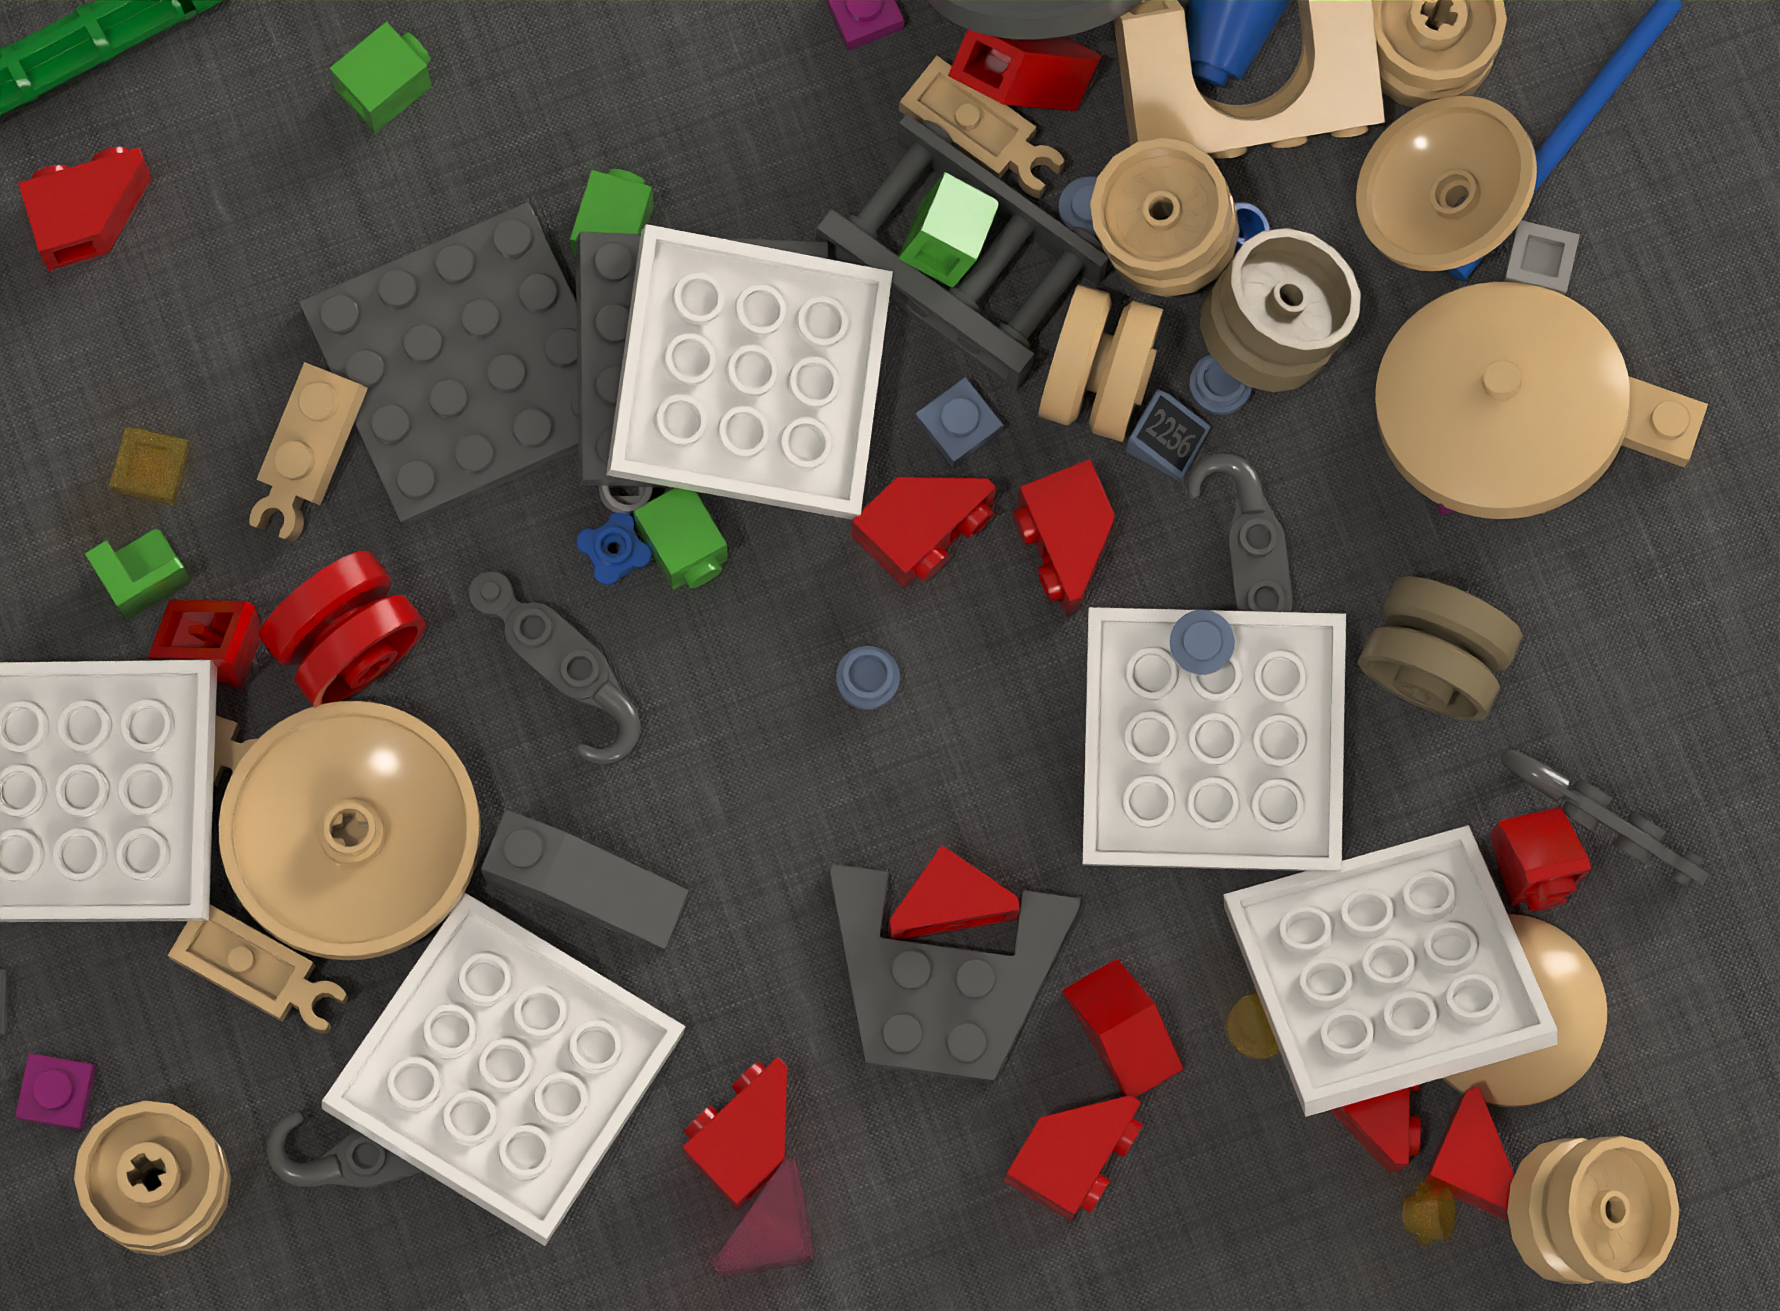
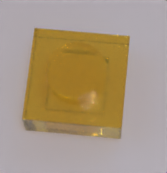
M126 426L111 478L110 488L114 493L175 506L191 447L188 440Z

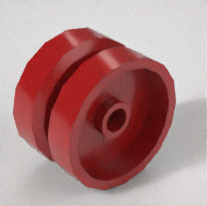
M370 551L352 553L317 572L297 587L275 608L264 622L258 634L262 643L280 666L300 664L296 671L294 682L314 708L325 703L346 701L366 689L386 674L413 648L427 627L424 618L405 595L386 596L392 583L390 576Z

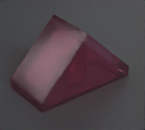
M788 1156L711 1264L712 1272L722 1279L814 1263V1251L798 1163Z

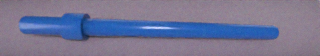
M1680 0L1655 1L1535 152L1537 176L1534 193L1682 8ZM1483 257L1469 264L1446 271L1455 279L1464 282Z

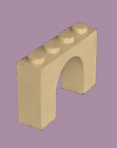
M1142 0L1131 10L1114 19L1130 146L1136 142L1164 137L1189 142L1204 153H1210L1212 158L1226 159L1245 154L1247 146L1270 143L1275 148H1290L1306 143L1307 136L1331 132V135L1335 137H1352L1367 132V125L1384 123L1385 117L1372 0H1298L1302 31V50L1293 74L1284 86L1271 96L1245 105H1230L1217 102L1205 96L1197 89L1191 69L1185 13L1177 0Z

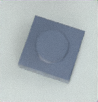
M966 377L915 413L916 423L952 468H955L1001 434L1004 427L1003 423Z

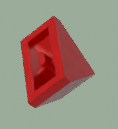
M169 600L147 658L152 661L211 660L217 667L218 683L242 690L261 641L258 634L262 625L256 607L247 601Z
M941 845L890 917L889 937L892 940L903 941L1017 921L1020 911L1018 897Z
M1118 959L1111 961L1061 991L1123 1097L1130 1095L1137 1098L1183 1071L1182 1064L1156 1004Z
M1477 1086L1466 1090L1457 1100L1422 1183L1507 1221L1509 1220L1507 1210L1510 1185L1514 1178V1173L1480 1088Z

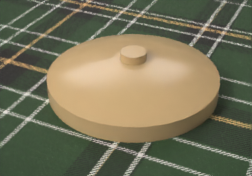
M1488 282L1475 284L1446 293L1431 301L1410 317L1393 337L1382 358L1376 381L1375 403L1378 430L1385 450L1396 469L1415 489L1438 504L1441 503L1444 507L1459 513L1481 518L1514 519L1529 517L1558 508L1575 499L1599 480L1609 468L1620 449L1628 424L1630 407L1628 372L1619 347L1609 331L1591 312L1574 300L1556 291L1526 283Z
M338 701L321 704L316 708L310 707L287 717L265 732L248 749L234 770L225 790L219 818V845L225 872L234 892L252 918L268 933L286 945L313 956L335 960H363L387 955L412 945L439 926L461 900L470 883L476 867L481 840V820L474 788L464 765L450 745L434 729L418 718L387 705L364 701Z

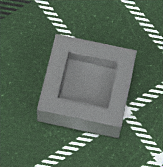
M1521 220L1514 231L1503 282H1519L1541 286L1565 296L1580 234Z

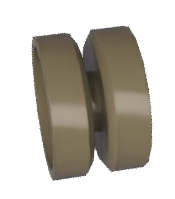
M1289 228L1266 230L1242 244L1228 267L1210 289L1201 304L1200 330L1208 352L1224 372L1248 387L1269 392L1295 390L1314 379L1326 365L1332 353L1348 337L1359 318L1361 293L1352 269L1335 248L1313 234Z
M1414 576L1396 578L1380 612L1389 627L1373 628L1357 664L1363 673L1379 686L1416 706L1452 719L1468 722L1484 721L1500 689V685L1492 672L1507 670L1524 636L1520 628L1500 610L1460 589L1426 578Z

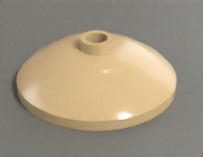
M1449 96L1435 99L1413 108L1394 121L1380 135L1367 154L1360 170L1356 190V206L1365 234L1383 255L1391 261L1410 269L1442 271L1457 268L1478 260L1499 246L1512 233L1529 207L1537 176V161L1532 142L1519 121L1508 110L1490 100L1473 96ZM1468 196L1462 204L1455 207L1459 199Z
M1508 914L1558 1029V1045L1443 1077L1442 1079L1461 1094L1466 1090L1479 1086L1487 1105L1516 1108L1532 1106L1551 1100L1568 1090L1583 1077L1596 1059L1603 1043L1607 1025V1002L1603 983L1595 965L1585 950L1574 939L1545 921L1529 916Z

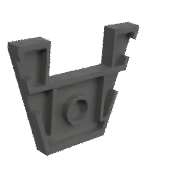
M831 864L830 882L835 900L865 1066L994 1084L1035 997L1078 913L1080 898L1023 890L1014 955L985 953L881 938L880 932L889 872Z

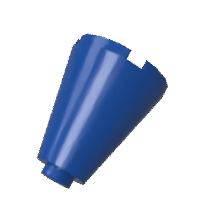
M1190 0L1186 29L1191 66H1193V78L1222 88L1226 86L1228 79L1241 80L1292 0Z

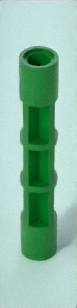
M96 0L88 5L86 3L74 9L75 12L10 46L7 44L0 48V116L24 103L29 104L38 99L37 96L102 62L104 64L115 58V55L178 22L183 23L225 0Z

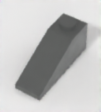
M507 809L504 811L481 868L486 883L663 951H666L689 894L688 889L574 835Z

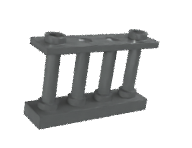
M906 113L899 122L898 144L905 148L907 153L857 216L849 215L846 219L831 208L816 227V241L828 242V256L835 261L893 271L890 301L1017 391L1032 370L1034 353L1028 350L1030 344L1027 339L1078 273L1098 286L1105 277L1109 257L1102 253L1104 251L1102 244L1093 235L1078 227L1071 231L953 147L952 138L940 126L929 120L919 123ZM927 166H930L941 175L946 172L998 201L996 214L1008 222L957 288L949 287L947 291L929 279L927 274L899 260L898 257L901 251L896 255L877 241L879 236L876 231ZM1029 237L1055 255L1058 260L1009 323H1000L996 327L978 314L979 307L977 302Z

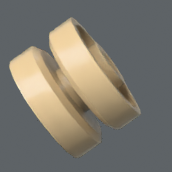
M1372 0L1382 92L1397 103L1413 108L1439 98L1472 96L1489 75L1494 58L1500 48L1507 21L1504 1Z
M1164 137L1136 142L1113 156L1096 179L1090 201L1093 229L1120 278L1139 291L1164 297L1194 293L1217 279L1233 258L1240 232L1234 200L1229 193L1225 178L1213 159L1191 143ZM1165 216H1168L1167 219H1165V220H1160V219L1164 218Z
M1078 284L1058 340L1042 395L1038 417L1068 426L1079 416L1087 390L1095 392L1097 394L1089 420L1092 433L1123 442L1135 404L1141 406L1158 351L1153 348L1163 309L1133 300L1124 307L1115 335L1105 333L1112 307L1109 293Z
M141 1101L116 1108L93 1125L78 1150L74 1182L80 1206L98 1230L134 1253L165 1256L190 1249L214 1230L228 1205L231 1175L224 1150L196 1117L173 1104ZM154 1170L165 1171L166 1173L158 1176L162 1185L156 1190L150 1191L145 1186L146 1176Z
M1623 1136L1598 1137L1590 1140L1569 1138L1539 1144L1521 1161L1510 1185L1507 1213L1514 1244L1525 1264L1542 1278L1563 1284H1589L1592 1282L1627 1284L1648 1278L1666 1261L1677 1236L1679 1204L1674 1180L1663 1159L1643 1141Z

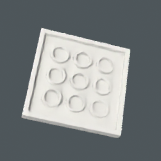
M646 224L641 231L606 475L851 520L856 516H860L893 271Z
M1089 607L1082 865L1341 871L1346 614L1210 610L1221 615L1231 626L1235 640L1234 650L1231 658L1223 668L1211 674L1197 675L1181 668L1174 660L1170 650V635L1174 625L1182 616L1195 610Z
M211 660L0 662V922L209 921L217 667Z
M1469 825L1343 860L1341 871H1304L1224 894L1226 914L1305 1117L1558 1045V1029Z
M464 893L322 1100V1109L546 1246L683 1036L685 1026L482 902Z

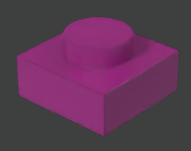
M825 0L847 51L904 29V19L895 0Z
M29 1053L15 1118L19 1121L83 1132L96 1067L93 1064Z

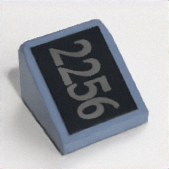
M1158 388L1133 430L1125 452L1181 482L1211 426L1170 394Z

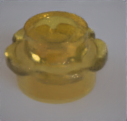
M1428 1181L1419 1183L1415 1194H1408L1404 1200L1403 1224L1405 1230L1408 1233H1415L1417 1242L1424 1247H1428L1431 1241H1447L1451 1238L1456 1219L1455 1201L1452 1192L1448 1188L1430 1186Z

